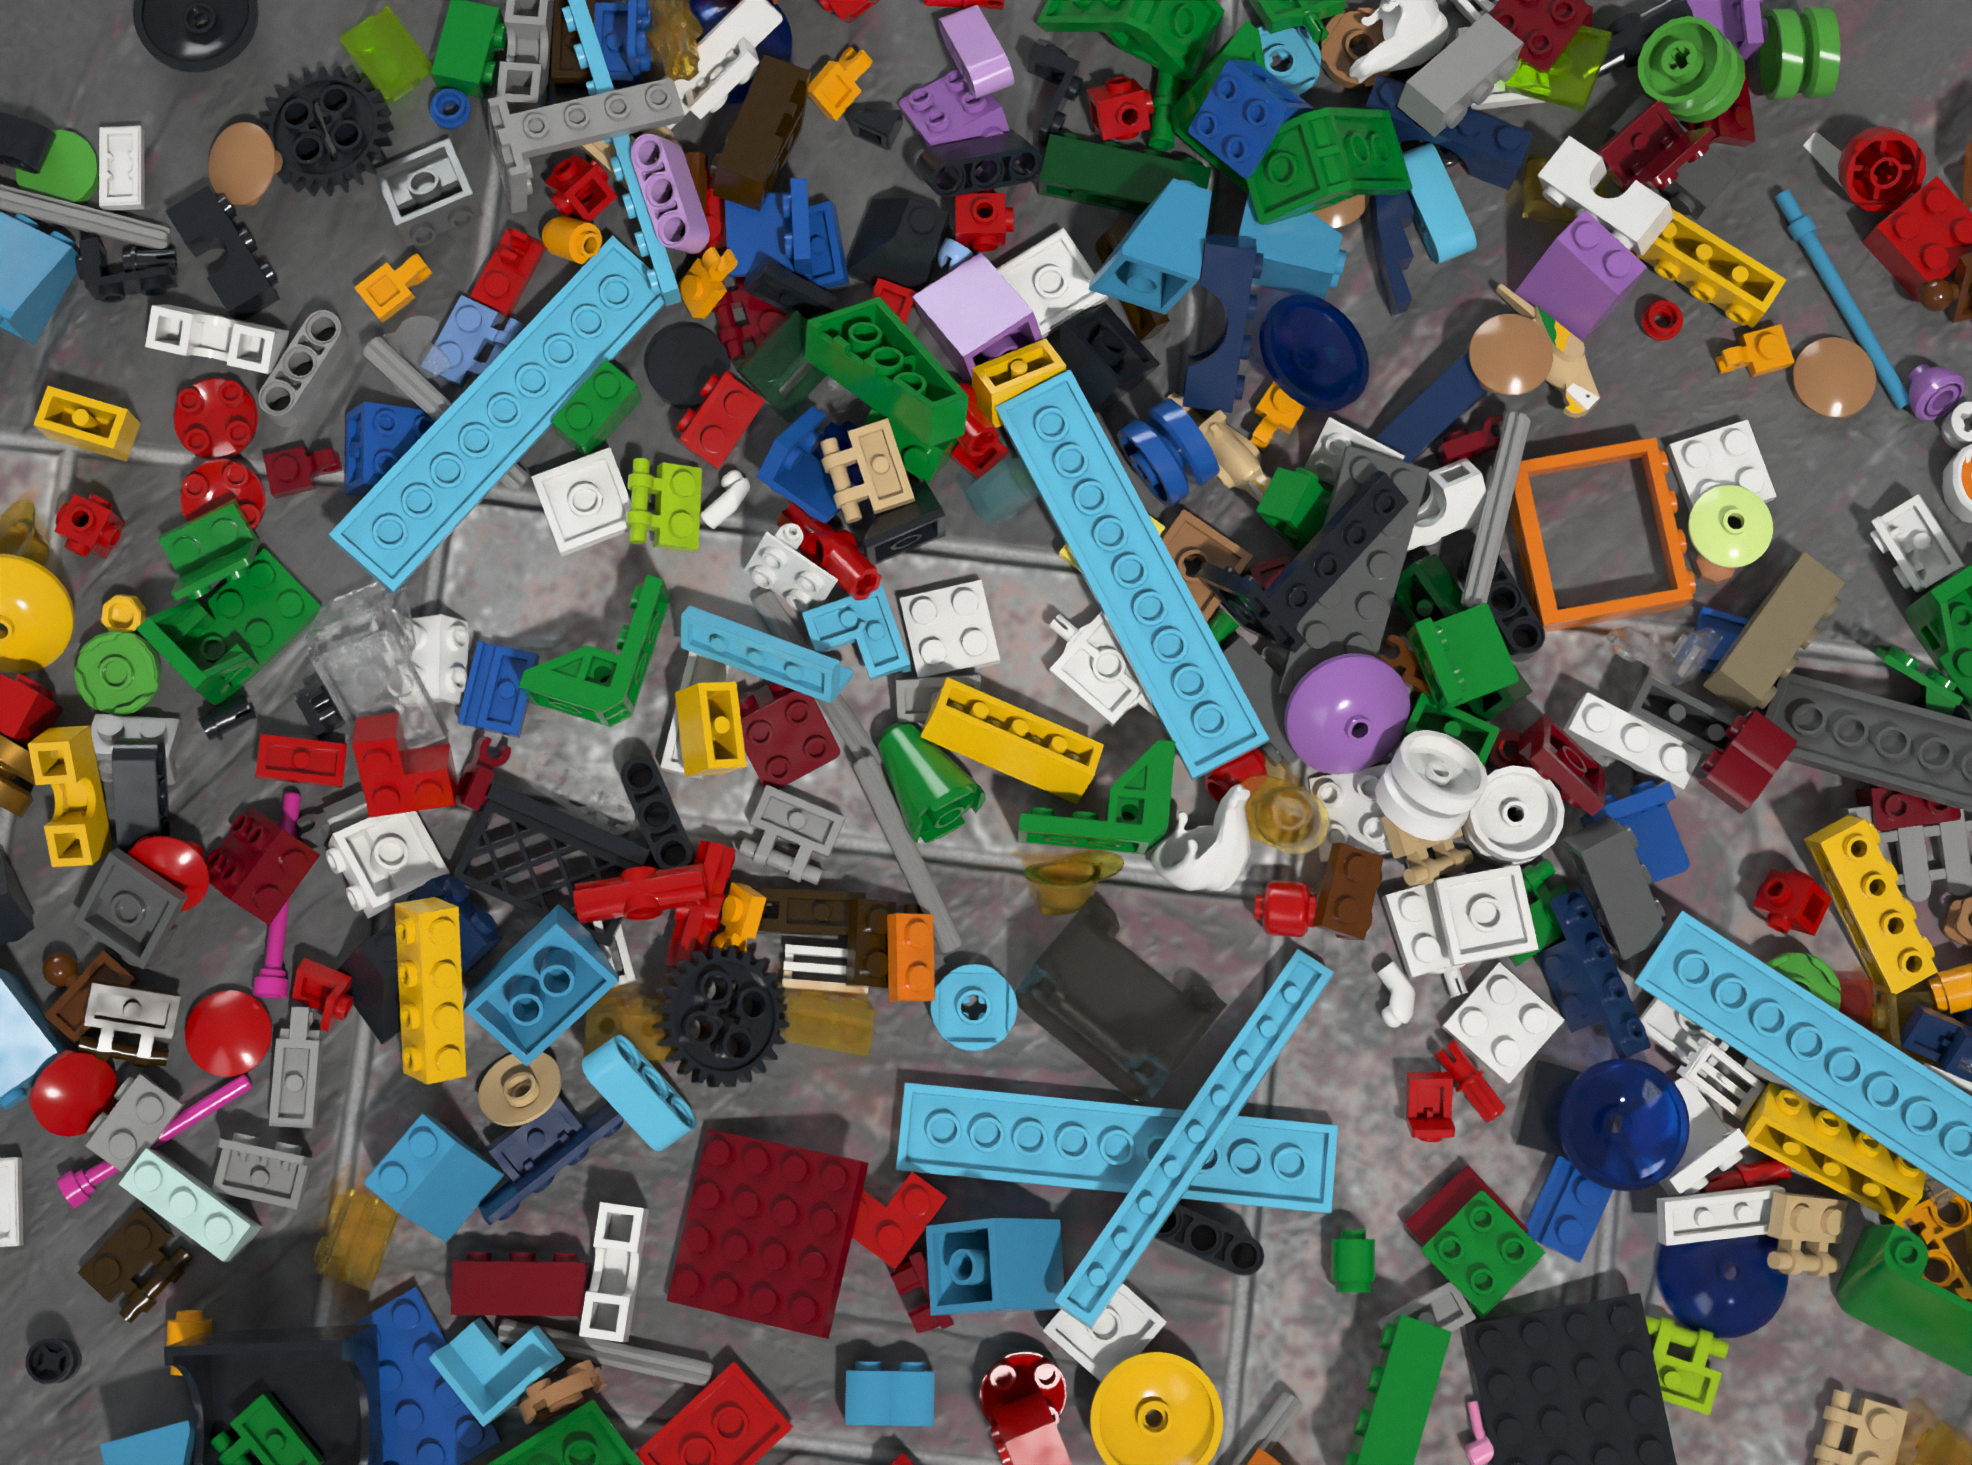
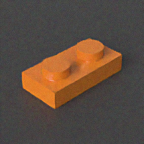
M888 914L889 1001H935L933 914Z

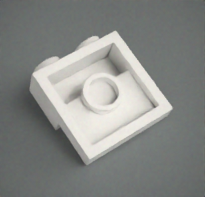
M416 811L366 818L333 833L328 843L330 849L326 851V858L335 874L343 872L350 887L346 888V895L351 906L357 912L363 909L367 918L394 907L395 903L405 902L409 895L416 893L430 879L445 874L449 875L450 873Z

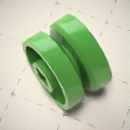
M1830 6L1804 7L1799 16L1793 8L1768 9L1763 16L1768 22V40L1758 52L1759 78L1763 94L1767 100L1793 99L1798 90L1804 98L1830 97L1835 90L1840 67V34L1835 12Z
M1685 16L1672 19L1660 26L1644 43L1638 59V78L1644 91L1654 100L1660 99L1675 118L1680 121L1699 123L1712 120L1724 113L1739 97L1745 81V62L1738 48L1725 38L1715 26L1703 18Z

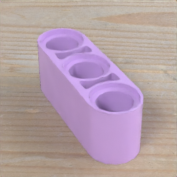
M978 5L938 18L945 46L975 99L1015 85L1008 58Z
M647 133L639 136L632 145L631 160L658 240L665 247L689 254L701 252L709 242V226L681 146L674 141ZM660 150L659 158L655 161L656 154ZM671 188H672V189H673L672 196H671V198L668 200V194H669V191H670ZM685 226V234L681 239V230Z

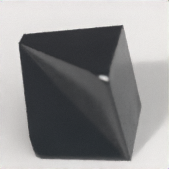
M864 108L854 113L852 117L854 136L885 150L891 149L903 125L901 110L873 111Z

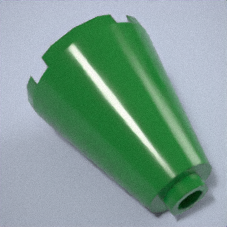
M898 722L882 732V740L878 744V749L910 837L916 843H918L919 837L922 838L924 843L932 842L948 835L966 823L962 815L970 808L976 814L986 800L985 792L981 786L934 743L921 738L922 732L913 724L903 725L901 722Z

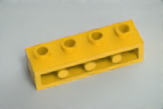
M1672 209L1674 218L1643 256L1630 249L1638 259L1641 258L1652 265L1655 272L1662 278L1669 281L1676 280L1689 288L1692 296L1699 301L1713 303L1724 310L1725 315L1731 321L1739 325L1747 324L1751 328H1754L1763 317L1787 280Z
M949 677L945 679L930 708L920 736L925 740L1075 804L1079 802L1095 776L1104 747L1102 743Z
M1847 815L1804 838L1807 848L1830 896L1833 898L1832 900L1875 990L1895 996L1937 973L1938 971L1932 960L1935 957L1934 949L1928 939L1920 935L1914 922L1917 919L1915 909L1907 898L1902 897L1896 884L1899 881L1897 871L1889 860L1884 859L1878 846L1881 842L1880 836L1874 825L1864 818Z
M436 897L395 903L403 1073L427 1085L467 1077L459 907Z
M1770 1082L1750 1108L1744 1136L1750 1142L1749 1146L1899 1224L1922 1198L1926 1173L1829 1110L1813 1105L1800 1098L1795 1092L1783 1089Z

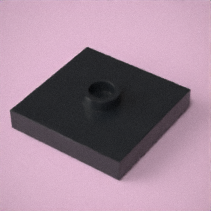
M1538 1060L1516 1145L1554 1156L1559 1155L1565 1159L1593 1167L1603 1168L1623 1083Z

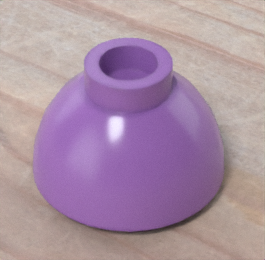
M1923 364L1916 367L1908 376V383L1911 385L1909 389V403L1912 411L1920 420H1933L1947 414L1958 404L1965 390V379L1956 371L1945 367L1930 368L1928 365Z

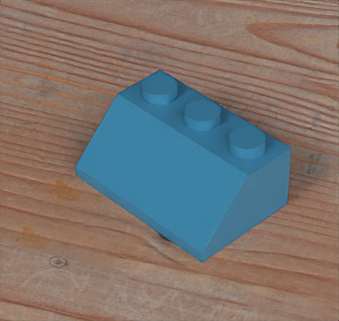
M558 904L467 989L463 1010L527 1067L616 985L620 978L590 932Z

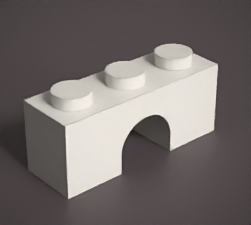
M1568 136L1538 174L1544 190L1542 195L1558 208H1562L1565 204L1574 210L1576 218L1586 210L1626 248L1643 256L1674 218L1669 201L1637 180L1619 197L1608 199L1595 194L1597 186L1607 174L1604 161L1601 156Z
M169 304L152 305L145 347L184 356L194 355L226 361L229 366L270 374L286 351L289 331Z
M1466 457L1429 472L1430 495L1427 501L1419 507L1407 551L1422 545H1432L1443 536L1458 530L1471 529L1479 524L1487 491L1482 473Z
M1588 692L1577 702L1563 729L1588 754L1596 758L1600 755H1606L1624 762L1637 772L1635 778L1642 782L1654 780L1656 786L1670 782L1675 795L1685 789L1703 753Z
M600 1202L593 1247H595L594 1270L590 1288L585 1294L579 1336L629 1342L649 1209Z

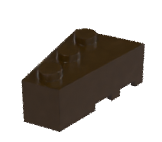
M764 54L735 124L728 131L723 152H717L713 159L710 176L715 178L714 196L760 212L803 129L811 70Z

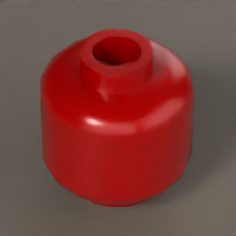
M1256 748L1205 774L1206 780L1204 785L1207 792L1214 800L1220 803L1231 787L1240 784L1250 791L1249 801L1266 784L1268 779L1264 755Z
M1270 881L1266 885L1264 894H1256L1254 920H1263V929L1268 935L1303 937L1307 933L1308 927L1315 928L1313 922L1316 914L1317 894H1311L1308 885L1303 882Z

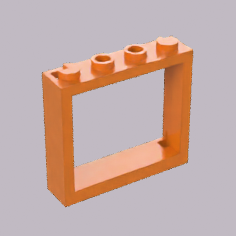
M1657 437L1521 461L1509 511L1529 604L1545 632L1684 608L1693 599L1692 594L1696 592L1695 578L1691 569L1686 570L1683 556L1687 551L1686 538L1682 529L1677 530L1674 517L1678 509L1677 498L1674 490L1668 489L1665 474L1668 473V459L1665 450H1659ZM1641 458L1671 590L1558 610L1529 477Z

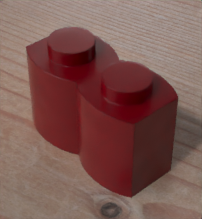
M1756 710L1746 718L1741 714L1738 715L1724 734L1730 739L1724 749L1719 751L1717 748H1714L1700 766V769L1705 774L1699 781V784L1740 814L1752 806L1798 742Z

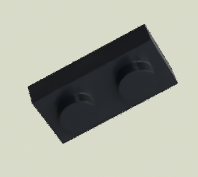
M768 259L746 276L743 286L745 292L807 324L809 319L833 312L837 301L836 296L823 290L819 285L808 282L788 271L784 266Z

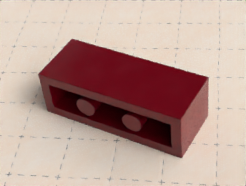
M465 1252V1261H453L451 1315L582 1316L585 1294L590 1288L591 1263L579 1262L580 1254L553 1253V1262H536V1253H509V1262L492 1261V1253Z

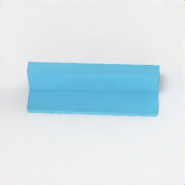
M689 606L681 614V648L831 704L853 678L854 671L840 665L841 661L693 606Z

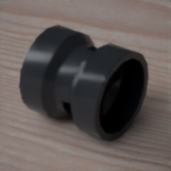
M65 1338L43 1339L36 1342L29 1349L26 1355L25 1366L32 1379L39 1383H62L72 1379L78 1373L82 1363V1355L79 1347L73 1341Z

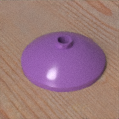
M1349 653L1329 658L1309 670L1294 687L1285 709L1284 726L1287 739L1297 756L1315 770L1337 775L1362 771L1385 758L1402 738L1410 715L1408 690L1404 681L1393 667L1377 657L1367 654ZM1362 722V725L1357 730L1352 731L1355 724Z

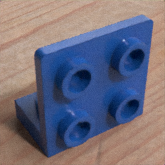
M1227 60L1191 123L1188 132L1240 176L1251 178L1282 124L1301 114L1313 111L1314 108L1257 62Z
M790 178L791 192L769 193L760 212L725 200L727 249L732 250L738 261L736 268L728 274L730 277H746L767 259L784 266L788 271L796 275L812 274L807 178Z
M365 401L346 413L344 495L361 497L369 492L436 421L422 409Z
M812 406L774 440L756 477L767 484L771 490L798 505L809 516L818 519L822 523H828L841 509H837L833 498L836 491L830 473H825L821 462L824 455L815 450L823 437V433L819 429L826 415ZM847 471L852 487L864 484Z

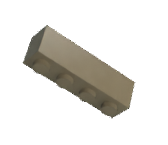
M1804 551L1781 575L1703 686L1743 717L1755 706H1758L1760 709L1765 708L1778 691L1773 686L1777 678L1785 679L1799 662V659L1794 656L1799 647L1805 650L1820 632V629L1815 626L1820 618L1826 620L1840 604L1841 600L1836 595L1845 582Z

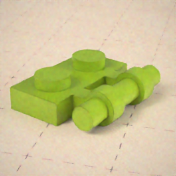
M633 459V473L628 475V489L632 491L631 511L626 513V526L630 527L629 542L632 544H645L647 530L654 531L653 548L689 553L699 550L702 468L662 462L657 466L655 478L649 475V459ZM648 494H656L655 515L648 512Z
M1645 1315L1649 1335L1654 1336L1652 1351L1663 1400L1710 1416L1722 1373L1706 1368L1705 1365L1708 1355L1725 1359L1729 1349V1342L1714 1338L1713 1332L1701 1328L1696 1332L1675 1325V1320L1664 1316L1656 1319ZM1673 1342L1693 1349L1690 1362L1667 1355L1669 1343Z

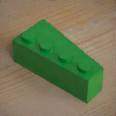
M880 296L807 320L805 360L928 448L964 435L969 396Z
M1402 1314L1394 1318L1393 1324L1385 1323L1378 1344V1348L1383 1349L1378 1366L1373 1365L1366 1384V1391H1369L1365 1407L1360 1408L1353 1428L1355 1437L1342 1465H1414L1451 1338V1331Z

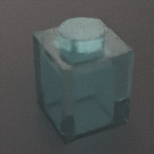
M1020 458L999 462L965 490L972 500L973 510L981 519L985 520L987 525L1008 521L1040 495Z

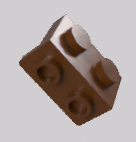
M1341 842L1332 843L1313 926L1335 933L1337 938L1343 940H1365L1366 932L1372 924V907L1376 890L1382 881L1381 868L1384 857Z

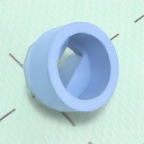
M945 238L939 248L937 262L943 270L950 264L949 272H951L961 263L971 259L974 254L964 245Z

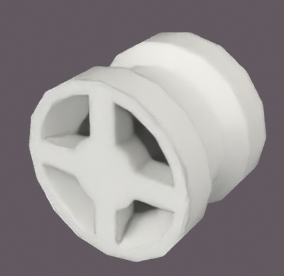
M1964 402L1958 405L1942 422L1941 435L1944 441L1954 449L1961 450L1972 444V429L1970 425L1972 422V402Z

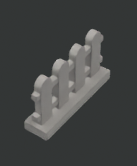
M1855 805L1835 808L1837 821L1849 815L1864 818L1873 824L1871 806ZM1960 809L1961 818L1957 821L1899 828L1884 832L1877 831L1881 840L1878 846L1883 857V843H1896L1899 865V881L1896 884L1901 885L1902 893L1908 900L1915 902L1926 900L1931 893L1930 881L1943 879L1944 888L1951 895L1964 896L1972 890V864L1970 862L1966 833L1972 831V820H1965L1964 810ZM1937 836L1941 868H1928L1924 837Z

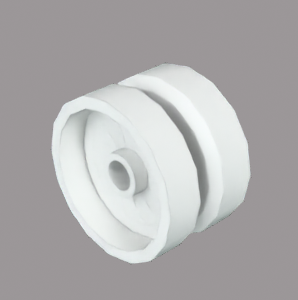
M1414 731L1404 737L1392 762L1387 765L1377 782L1375 794L1377 803L1385 816L1401 830L1417 838L1430 841L1448 840L1459 832L1467 820L1470 810L1476 806L1482 797L1488 783L1486 769L1477 755L1462 742L1447 734L1436 731Z
M1512 765L1494 770L1487 776L1488 783L1485 792L1476 806L1470 810L1467 820L1461 827L1465 841L1478 857L1492 865L1509 867L1529 863L1555 843L1563 828L1565 808L1560 792L1550 779L1542 778L1533 768ZM1508 810H1511V816L1517 815L1518 822H1513L1508 818Z

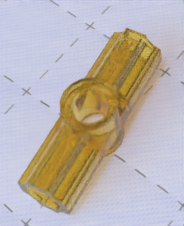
M654 0L652 7L656 25L648 31V35L655 48L661 53L664 73L673 81L679 79L690 81L699 73L698 62L700 57L696 40L703 35V28L691 12L689 0Z

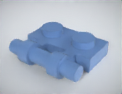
M461 295L422 367L425 372L462 389L469 375L478 378L523 330L524 325L513 318H509L503 331L494 329L500 319L499 313ZM486 343L494 345L495 347L487 362H478L477 360Z

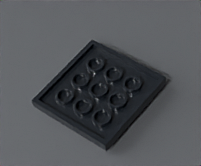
M1640 1293L1465 1324L1487 1435L1494 1450L1492 1457L1494 1465H1677Z

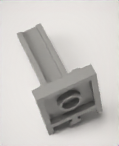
M673 77L514 114L509 113L504 95L488 99L489 140L511 214L526 211L527 195L533 194L530 180L533 178L530 157L681 122L684 119V112Z

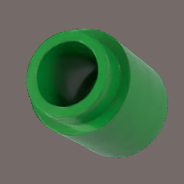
M1340 1230V1239H1331V1281H1336V1292L1371 1293V1282H1375V1239H1366V1230Z

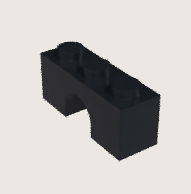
M206 186L165 210L195 258L211 249H224L228 251V258L224 267L207 279L233 319L245 321L280 300L273 289V286L279 283L278 279L266 261L259 265L252 253L258 250V247L245 227L239 231L235 228L231 219L236 217L237 214L224 194L217 198L210 187Z

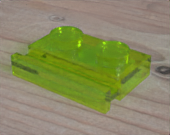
M386 5L382 8V12L374 17L371 15L340 36L339 40L366 78L372 82L375 90L379 89L385 98V103L389 106L420 85L421 80L431 75L433 65L389 6Z

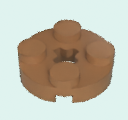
M1368 7L1335 15L1325 27L1329 32L1328 37L1323 42H1320L1319 45L1321 68L1337 84L1348 89L1359 90L1363 93L1372 91L1378 74L1390 78L1396 71L1375 73L1362 83H1357L1354 77L1349 76L1351 66L1356 60L1361 58L1353 54L1354 50L1349 47L1351 43L1359 45L1361 41H1364L1368 44L1367 51L1370 52L1381 42L1385 41L1382 32V19L1369 26L1361 23L1363 17H1369L1376 11Z
M586 1360L569 1368L566 1371L568 1376L553 1384L550 1378H546L526 1388L527 1395L521 1398L522 1403L518 1406L525 1424H531L536 1415L539 1422L583 1403L585 1399L582 1392L591 1387L595 1394L602 1391L607 1386V1382L600 1367L594 1368L591 1360Z

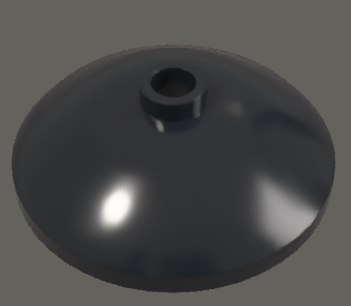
M135 0L133 9L135 29L146 50L165 66L183 72L196 73L220 68L237 58L251 42L259 17L257 0ZM209 20V24L205 28H197V24L200 21Z

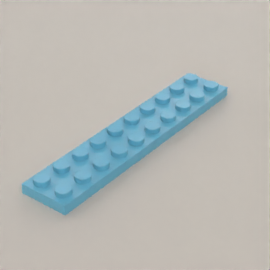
M612 236L600 248L599 252L575 274L328 534V538L394 595L552 426L550 421L605 359L611 363L664 307L665 301L662 293L653 294L646 272L651 269Z
M1071 370L996 406L998 418L1171 741H1176L1175 750L1191 780L1193 781L1269 742L1267 733Z
M1684 911L1679 913L1633 984L1972 1203V1096Z
M905 1083L896 1171H913L915 1173L1129 1194L1186 1110ZM1237 1116L1181 1199L1330 1214L1332 1211L1338 1125Z

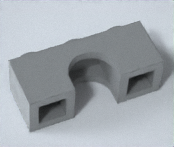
M554 0L506 1L504 23L508 39L506 62L500 61L496 97L505 96L510 114L546 106L553 37Z

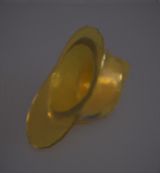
M28 499L19 500L12 504L0 518V554L21 556L46 568V561L51 547L35 527L34 504Z
M1266 775L1249 777L1240 783V785H1243L1245 789L1250 791V797L1245 805L1250 838L1291 854L1308 853L1319 847L1326 838L1330 824L1328 811L1322 801L1304 787Z
M1085 852L1052 862L1033 864L1025 868L1023 874L1027 880L1035 885L1038 909L1042 915L1071 914L1088 907L1095 894L1097 882L1119 873L1123 869L1124 860L1121 856L1112 852Z

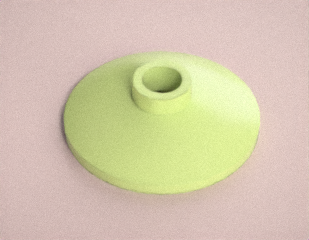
M1724 485L1707 491L1695 502L1688 519V532L1694 548L1705 560L1724 568H1739L1753 563L1767 550L1773 535V521L1768 507L1758 495L1740 486ZM1728 517H1737L1741 522V528H1731L1728 524Z

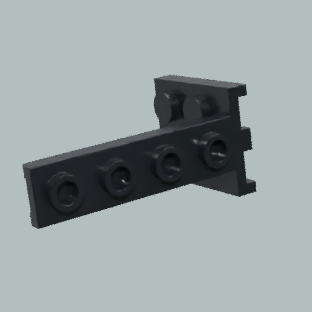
M1376 471L1266 590L1252 576L1246 575L1243 578L1229 566H1225L1222 569L1207 562L1196 575L1244 630L1296 653L1306 640L1294 626L1409 501L1386 472Z

